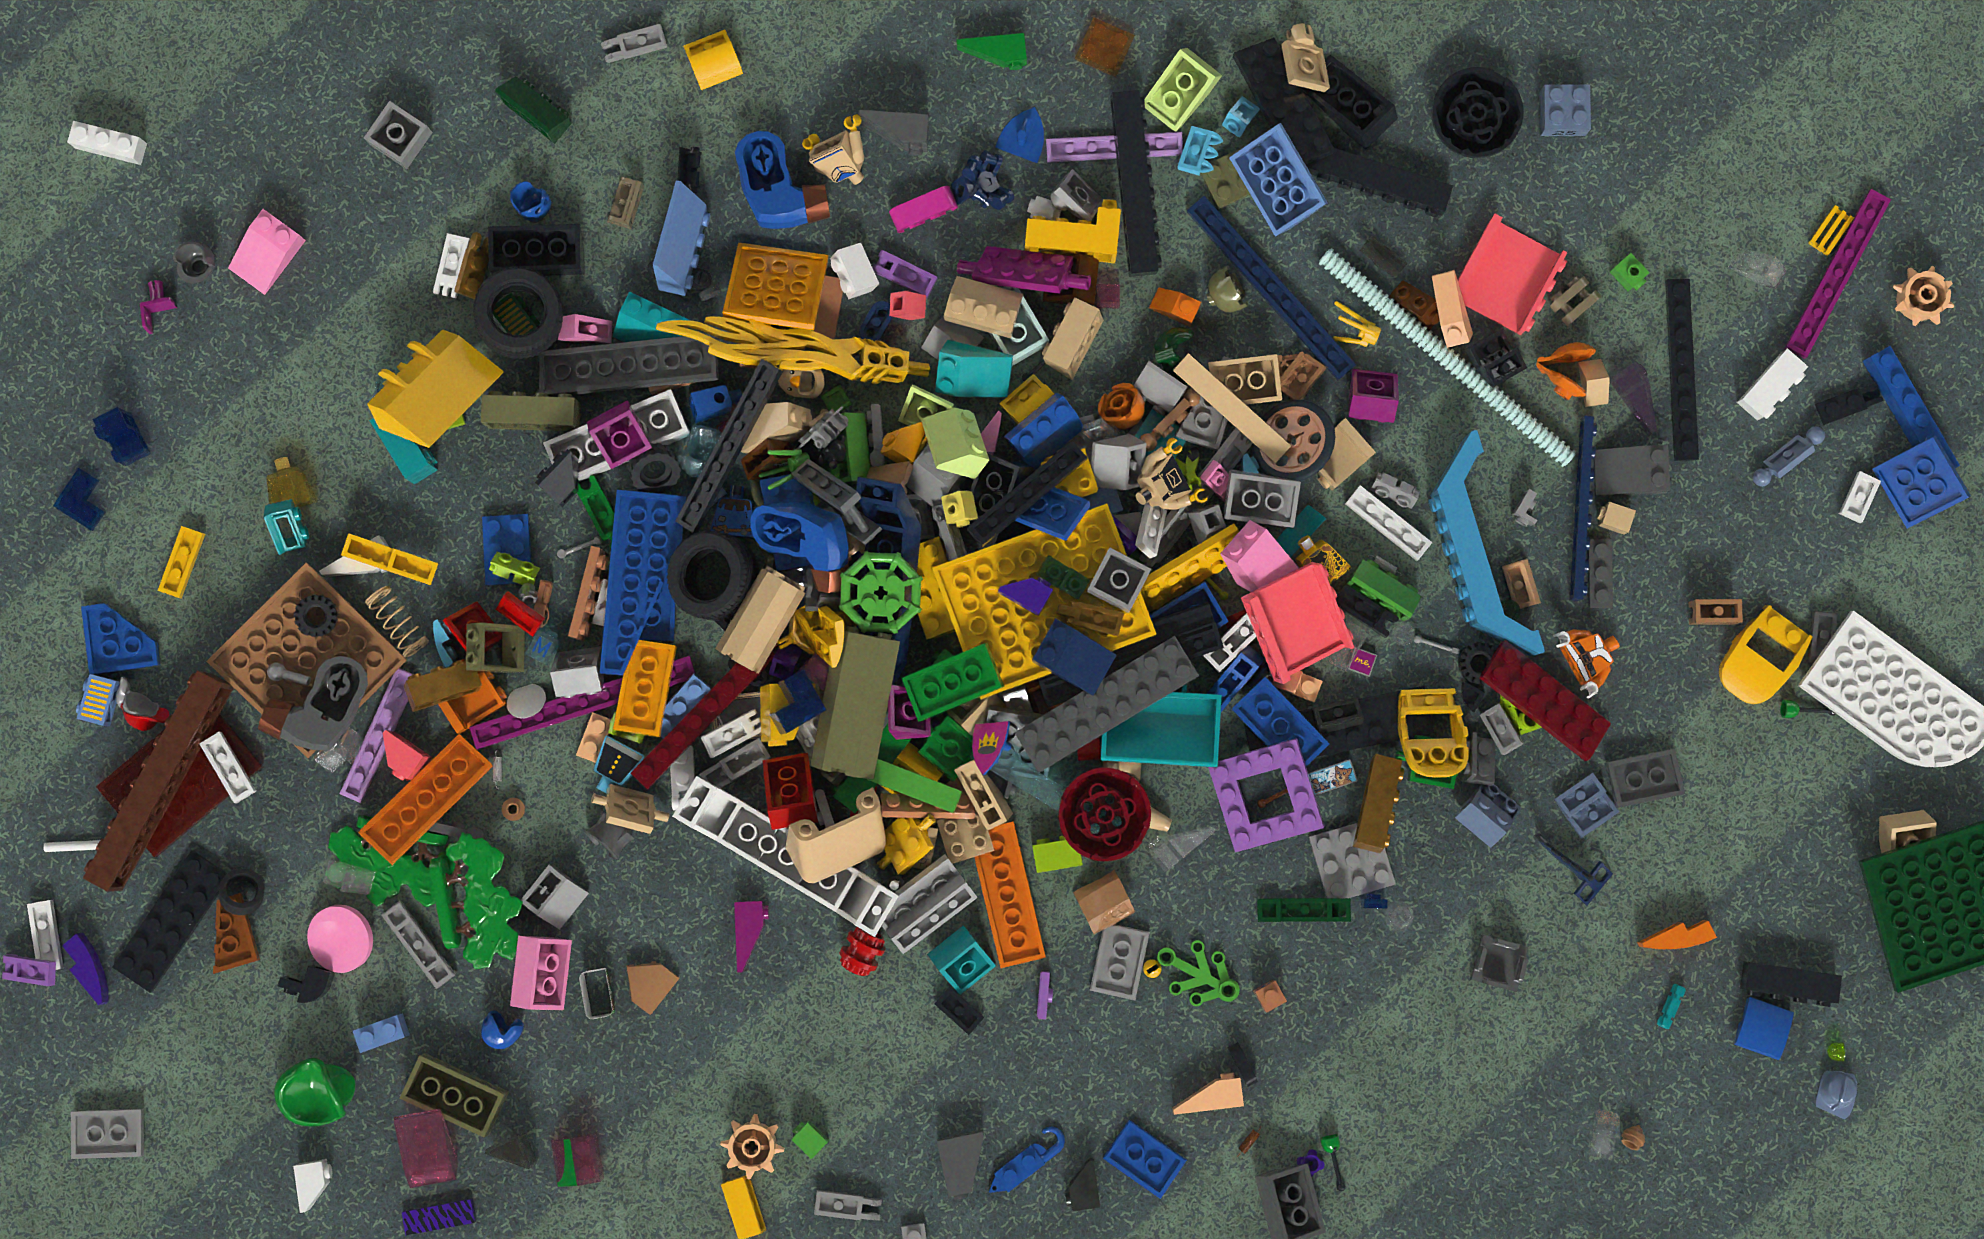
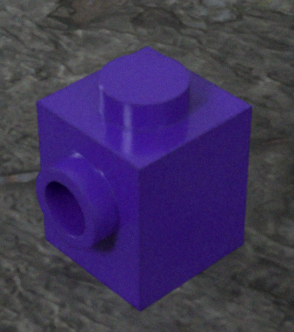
M792 644L783 649L778 647L773 657L769 674L791 682L800 663L803 649Z

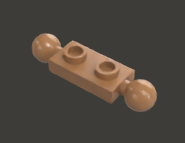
M1193 388L1185 391L1183 400L1151 433H1145L1139 438L1146 443V452L1155 449L1157 440L1161 436L1165 439L1173 431L1172 425L1176 421L1180 424L1189 413L1186 410L1190 406L1193 407L1200 403V394Z

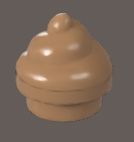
M1640 1125L1632 1126L1623 1131L1621 1140L1623 1145L1632 1150H1639L1644 1145L1645 1136Z

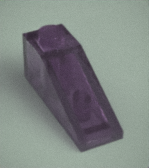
M1635 361L1612 377L1609 382L1649 436L1657 431L1650 383L1645 368L1641 364L1638 365Z

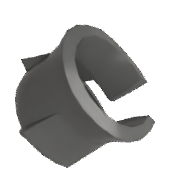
M601 812L596 824L584 831L596 846L601 843L610 852L609 856L616 860H619L623 848L634 840L632 829L606 823V814Z

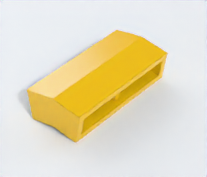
M747 1175L723 1182L721 1187L738 1239H746L765 1232L767 1229L751 1180L747 1179Z

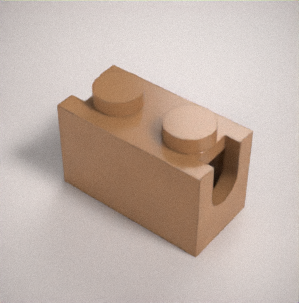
M1695 599L1689 602V608L1693 609V617L1689 619V625H1728L1743 622L1742 599ZM1731 607H1734V618H1732Z

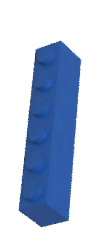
M1891 346L1863 360L1865 367L1874 382L1877 383L1879 391L1911 446L1914 447L1936 435L1954 468L1959 467L1960 464Z

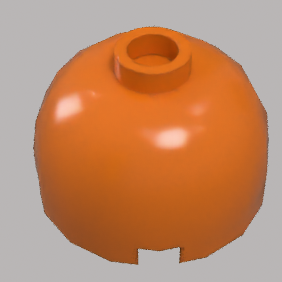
M1117 384L1111 388L1112 392L1108 395L1105 393L1101 397L1098 404V413L1102 420L1112 428L1126 430L1135 426L1142 419L1145 412V402L1141 393L1132 384Z

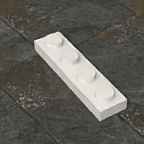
M1361 485L1345 503V505L1416 561L1420 559L1432 544L1429 539Z

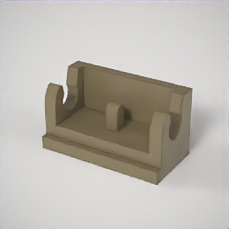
M625 177L620 178L607 223L632 229L644 190V185L641 181Z

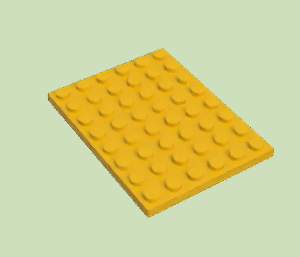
M1108 504L1088 510L1066 541L1036 529L932 567L962 651L965 652L988 643L1002 679L1003 688L981 696L980 699L1052 674L1033 663L1032 659L1055 618L1076 629L1109 651L1117 650L1156 635L1141 591L1129 613L1087 592L1109 547L1127 556ZM1039 577L1051 584L1050 588L1053 589L1039 616L998 593L1000 586L1030 578L1038 580ZM1079 601L1124 613L1119 636L1068 623V617L1057 614L1059 604L1071 607L1072 602L1078 603Z

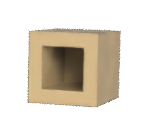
M1608 502L1604 507L1601 506L1598 511L1597 519L1600 520L1598 526L1621 534L1629 533L1636 510Z

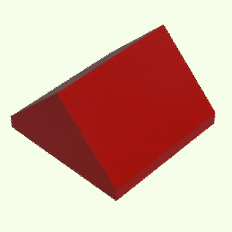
M477 601L443 620L465 650L467 624H494ZM485 631L484 653L502 640L501 632Z

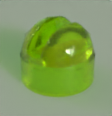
M1836 1042L1828 1047L1827 1053L1832 1060L1845 1061L1844 1043Z

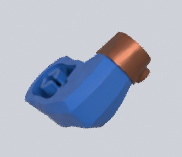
M756 131L747 134L738 142L735 156L742 190L760 227L770 229L792 228L805 223L810 224L830 218L825 184L802 185V188L792 185L791 176L786 166L785 145L780 137L767 131Z

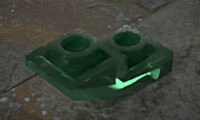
M1050 555L1046 556L1036 573V576L1046 580L1052 586L1076 600H1079L1090 579L1067 567Z

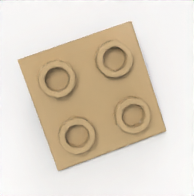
M976 809L974 819L944 818L937 820L948 859L952 864L994 851L989 831L984 826Z

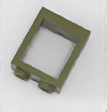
M467 624L466 670L501 673L524 672L525 631L517 625ZM485 631L502 632V666L484 665Z

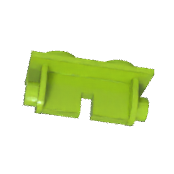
M498 551L491 560L489 568L490 571H493L494 575L509 579L511 573L515 574L513 582L521 585L525 583L534 585L535 577L540 570L539 567L534 566L530 562L518 560L510 554Z

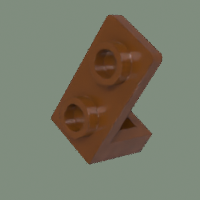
M1401 281L1389 295L1390 299H1394L1393 302L1399 303L1400 306L1415 314L1422 326H1426L1428 330L1440 321L1436 299L1406 281Z

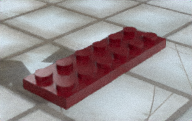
M1506 640L1500 643L1479 677L1584 761L1591 759L1611 725L1608 720Z

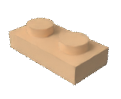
M592 712L576 756L596 763L606 735H610L608 733L610 718Z

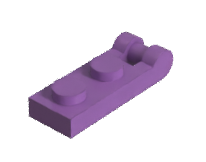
M881 250L877 263L872 266L874 273L915 293L926 295L928 299L938 279L937 276ZM887 262L893 264L890 271L885 269Z
M16 954L3 955L5 971H2V979L43 986L55 985L56 962L22 957Z

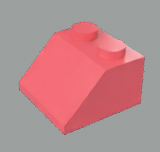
M390 730L383 732L388 766L393 769L392 774L400 780H412L433 758L397 732Z

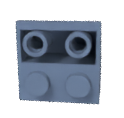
M1480 784L1461 807L1455 818L1491 848L1508 832L1521 807L1504 794L1495 784L1492 786Z

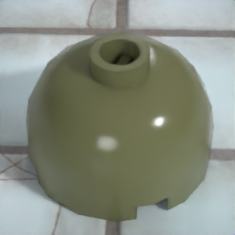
M1227 265L1211 276L1208 283L1210 293L1206 294L1211 306L1216 305L1221 311L1233 313L1247 307L1248 301L1243 303L1241 294L1246 295L1235 273L1229 274L1228 270L1231 268Z

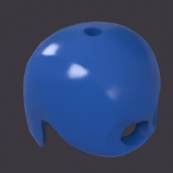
M528 181L518 183L510 193V201L514 209L521 217L530 222L537 223L548 214L552 205L547 192L542 188H535Z
M495 1010L490 1011L482 1023V1039L492 1048H508L522 1034L524 1023L520 1019H516L510 1026H507L499 1012Z

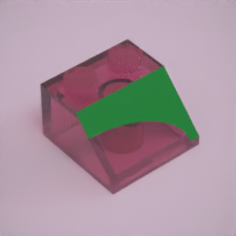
M597 1132L551 1140L558 1187L580 1186L601 1182L604 1179Z

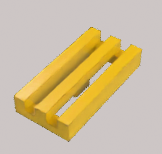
M1836 205L1832 207L1808 242V244L1826 256L1830 254L1854 219L1853 216H1848L1844 210H1839V207ZM1836 213L1838 217L1818 244L1816 240ZM1841 220H1846L1840 228V230L1835 235V237L1833 238V240L1831 241V243L1829 244V246L1825 249L1823 246L1828 241V239L1830 238L1836 227L1839 225Z

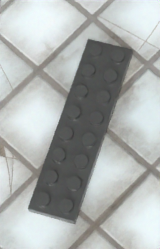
M705 334V335H708V336H710V337H712V338L718 340L717 337H714V336L709 335V334ZM686 336L548 350L539 353V393H547L549 397H554L561 393L574 395L719 380L718 357L708 353L709 345Z
M1173 636L1104 678L1094 696L1083 691L1016 731L1015 735L1039 773L1199 675L1180 643Z

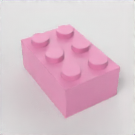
M518 936L510 1006L532 1010H564L572 940L554 937Z

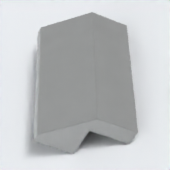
M944 854L894 892L899 897L884 920L882 927L902 954H904L978 897Z

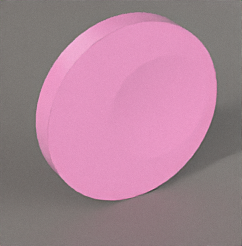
M333 905L321 910L314 916L308 928L307 939L311 954L322 967L329 971L337 973L352 971L364 964L371 954L373 947L371 927L366 918L358 910L350 906Z

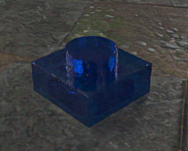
M1367 894V898H1361V908L1388 909V899H1381V894Z

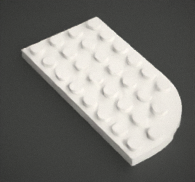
M1855 611L1849 612L1798 684L1799 687L1890 754L1907 763L1923 767L1949 766L1971 757L1984 746V706Z

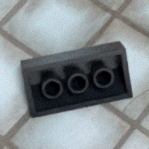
M580 224L488 226L489 272L491 275L499 270L502 271L510 267L533 269L544 276L585 274L584 246Z

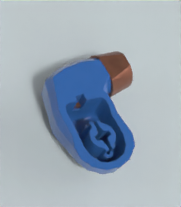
M808 502L770 503L755 508L751 515L750 528L754 539L762 549L769 553H783L796 557H806L811 563L810 569L818 591L826 593L841 591V577L839 576L841 572L844 573L849 568V544L847 529L839 514L821 509Z

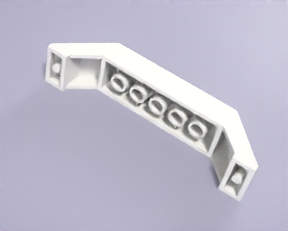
M698 776L694 779L672 816L827 906L874 937L899 897L853 866L816 883L804 881L785 848L788 827L772 830L769 816Z

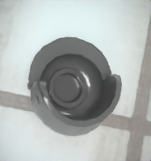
M185 242L173 254V260L177 262V273L181 280L186 283L196 284L204 281L215 268L214 253L204 243Z

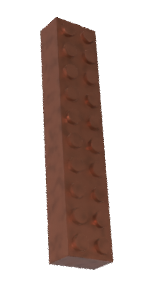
M197 670L196 673L190 676L185 694H181L177 699L175 712L166 719L164 724L166 728L162 735L155 739L153 743L154 750L150 756L144 759L141 766L143 770L139 777H135L130 785L131 791L128 797L121 801L117 817L113 818L108 824L106 837L97 844L95 857L86 864L84 868L86 873L83 879L107 892L122 891L199 753L201 749L199 743L206 740L234 689L227 681L212 673Z

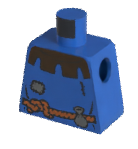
M732 485L730 488V498H719L710 531L721 532L734 537L754 539L750 528L754 506L752 500L743 499V486Z

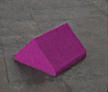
M892 685L888 700V731L896 740L931 736L930 718L918 722L906 688Z

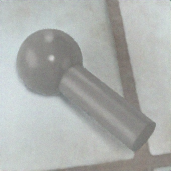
M272 663L267 669V675L273 681L286 679L306 686L311 681V677L286 670L281 663Z

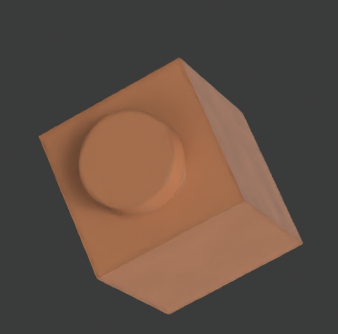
M1271 980L1253 990L1266 1013L1287 1002L1275 980Z

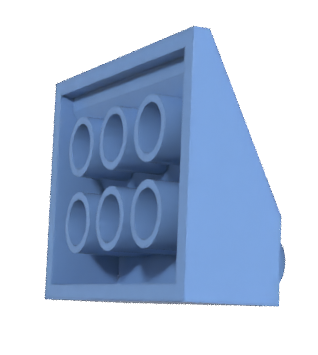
M1281 123L1229 157L1275 236L1293 228L1327 204L1325 197Z
M677 180L657 247L653 268L658 290L685 296L687 289H691L693 284L691 273L693 268H697L699 255H697L698 247L702 248L705 234L702 233L704 226L708 227L710 213L707 212L706 204L681 181Z

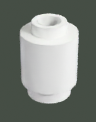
M1037 196L1035 200L1031 199L1027 212L1031 213L1030 218L1033 216L1046 217V220L1055 221L1061 214V210L1056 209L1052 205L1051 200Z

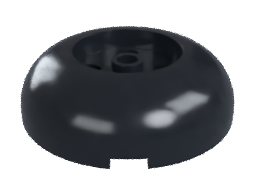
M1470 67L1455 72L1442 83L1435 94L1431 115L1434 130L1448 149L1468 158H1485L1500 153L1514 141L1522 126L1524 109L1517 88L1507 77H1503L1490 68ZM1479 99H1485L1488 101V105L1485 106L1479 103ZM1458 104H1464L1466 111L1460 112V109L1457 107ZM1472 113H1476L1479 118L1472 116ZM1486 120H1492L1493 123H1494V126H1493V127H1490V126L1486 127V126H1485V121H1486ZM1469 125L1472 128V132L1466 133L1463 130V126Z

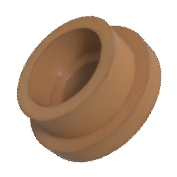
M509 798L502 805V814L510 821L521 819L525 813V805L518 798ZM511 805L517 807V811L514 814L509 811Z

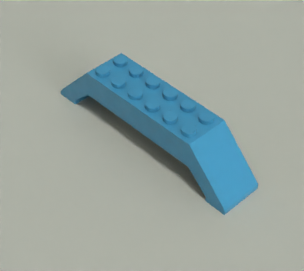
M1474 430L1464 437L1430 495L1431 499L1428 500L1432 513L1436 512L1438 521H1435V526L1438 534H1442L1445 543H1442L1444 555L1449 556L1451 565L1448 566L1452 578H1456L1458 587H1455L1458 600H1462L1465 609H1462L1465 622H1469L1471 627L1501 642L1508 641L1516 649L1529 656H1535L1545 652L1539 630L1531 631L1505 616L1464 484V480L1475 459L1484 452L1478 431Z

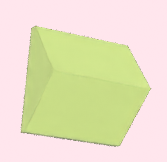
M912 384L898 421L910 426L922 422L925 417L954 408V404Z

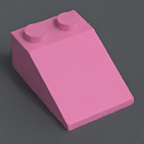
M262 209L249 226L228 269L265 295L306 240Z

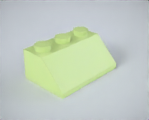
M954 407L923 418L922 425L936 468L976 479L989 461V457L974 413Z

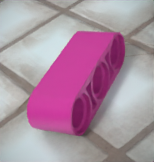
M943 186L892 208L889 214L897 232L902 233L908 227L912 229L924 224L927 219L933 220L945 215L948 210L954 211L958 208V205L950 187Z

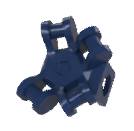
M984 150L980 157L975 155L969 157L968 165L962 170V176L951 184L957 205L964 203L968 199L973 201L977 199L980 201V206L984 209L991 205L993 208L1000 210L1006 206V203H1011L1014 200L1013 192L1010 189L1001 187L997 179V172L1003 161L1002 155H991L989 151ZM988 163L990 164L989 171L985 170ZM959 185L964 186L965 188L962 197L960 196L958 191Z

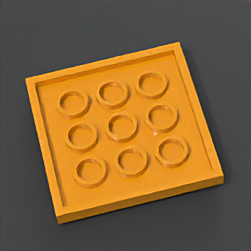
M738 242L723 307V317L744 321L752 319L765 324L814 330L828 265V255Z

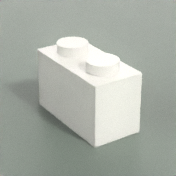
M861 243L839 249L830 258L832 269L837 273L841 289L846 293L848 299L869 293L879 285Z

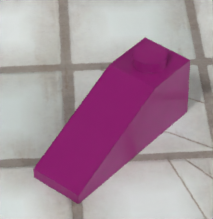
M764 901L734 902L737 973L744 972L765 925V919H769V907L764 905Z

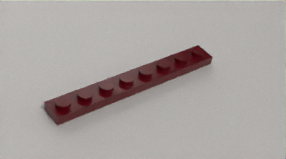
M773 652L770 653L759 674L772 662L775 655ZM736 663L630 774L648 790L759 674Z

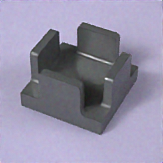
M803 566L805 611H818L819 607L828 606L834 612H844L839 609L841 591L832 593L818 591L814 584L810 566ZM852 583L850 585V599H852L854 584Z
M1481 935L1470 980L1517 992L1519 982L1524 980L1529 960L1526 958L1528 947Z

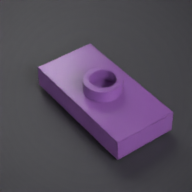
M1049 971L1040 972L1037 1006L1038 1019H1046L1047 1003H1052L1053 989L1049 988Z

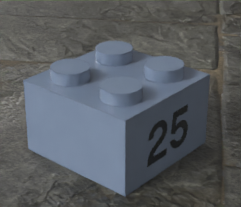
M1544 85L1539 91L1540 136H1586L1591 130L1590 85Z

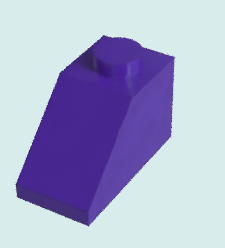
M1039 577L1038 580L1030 578L1000 586L998 593L1039 616L1053 589L1050 588L1051 584Z

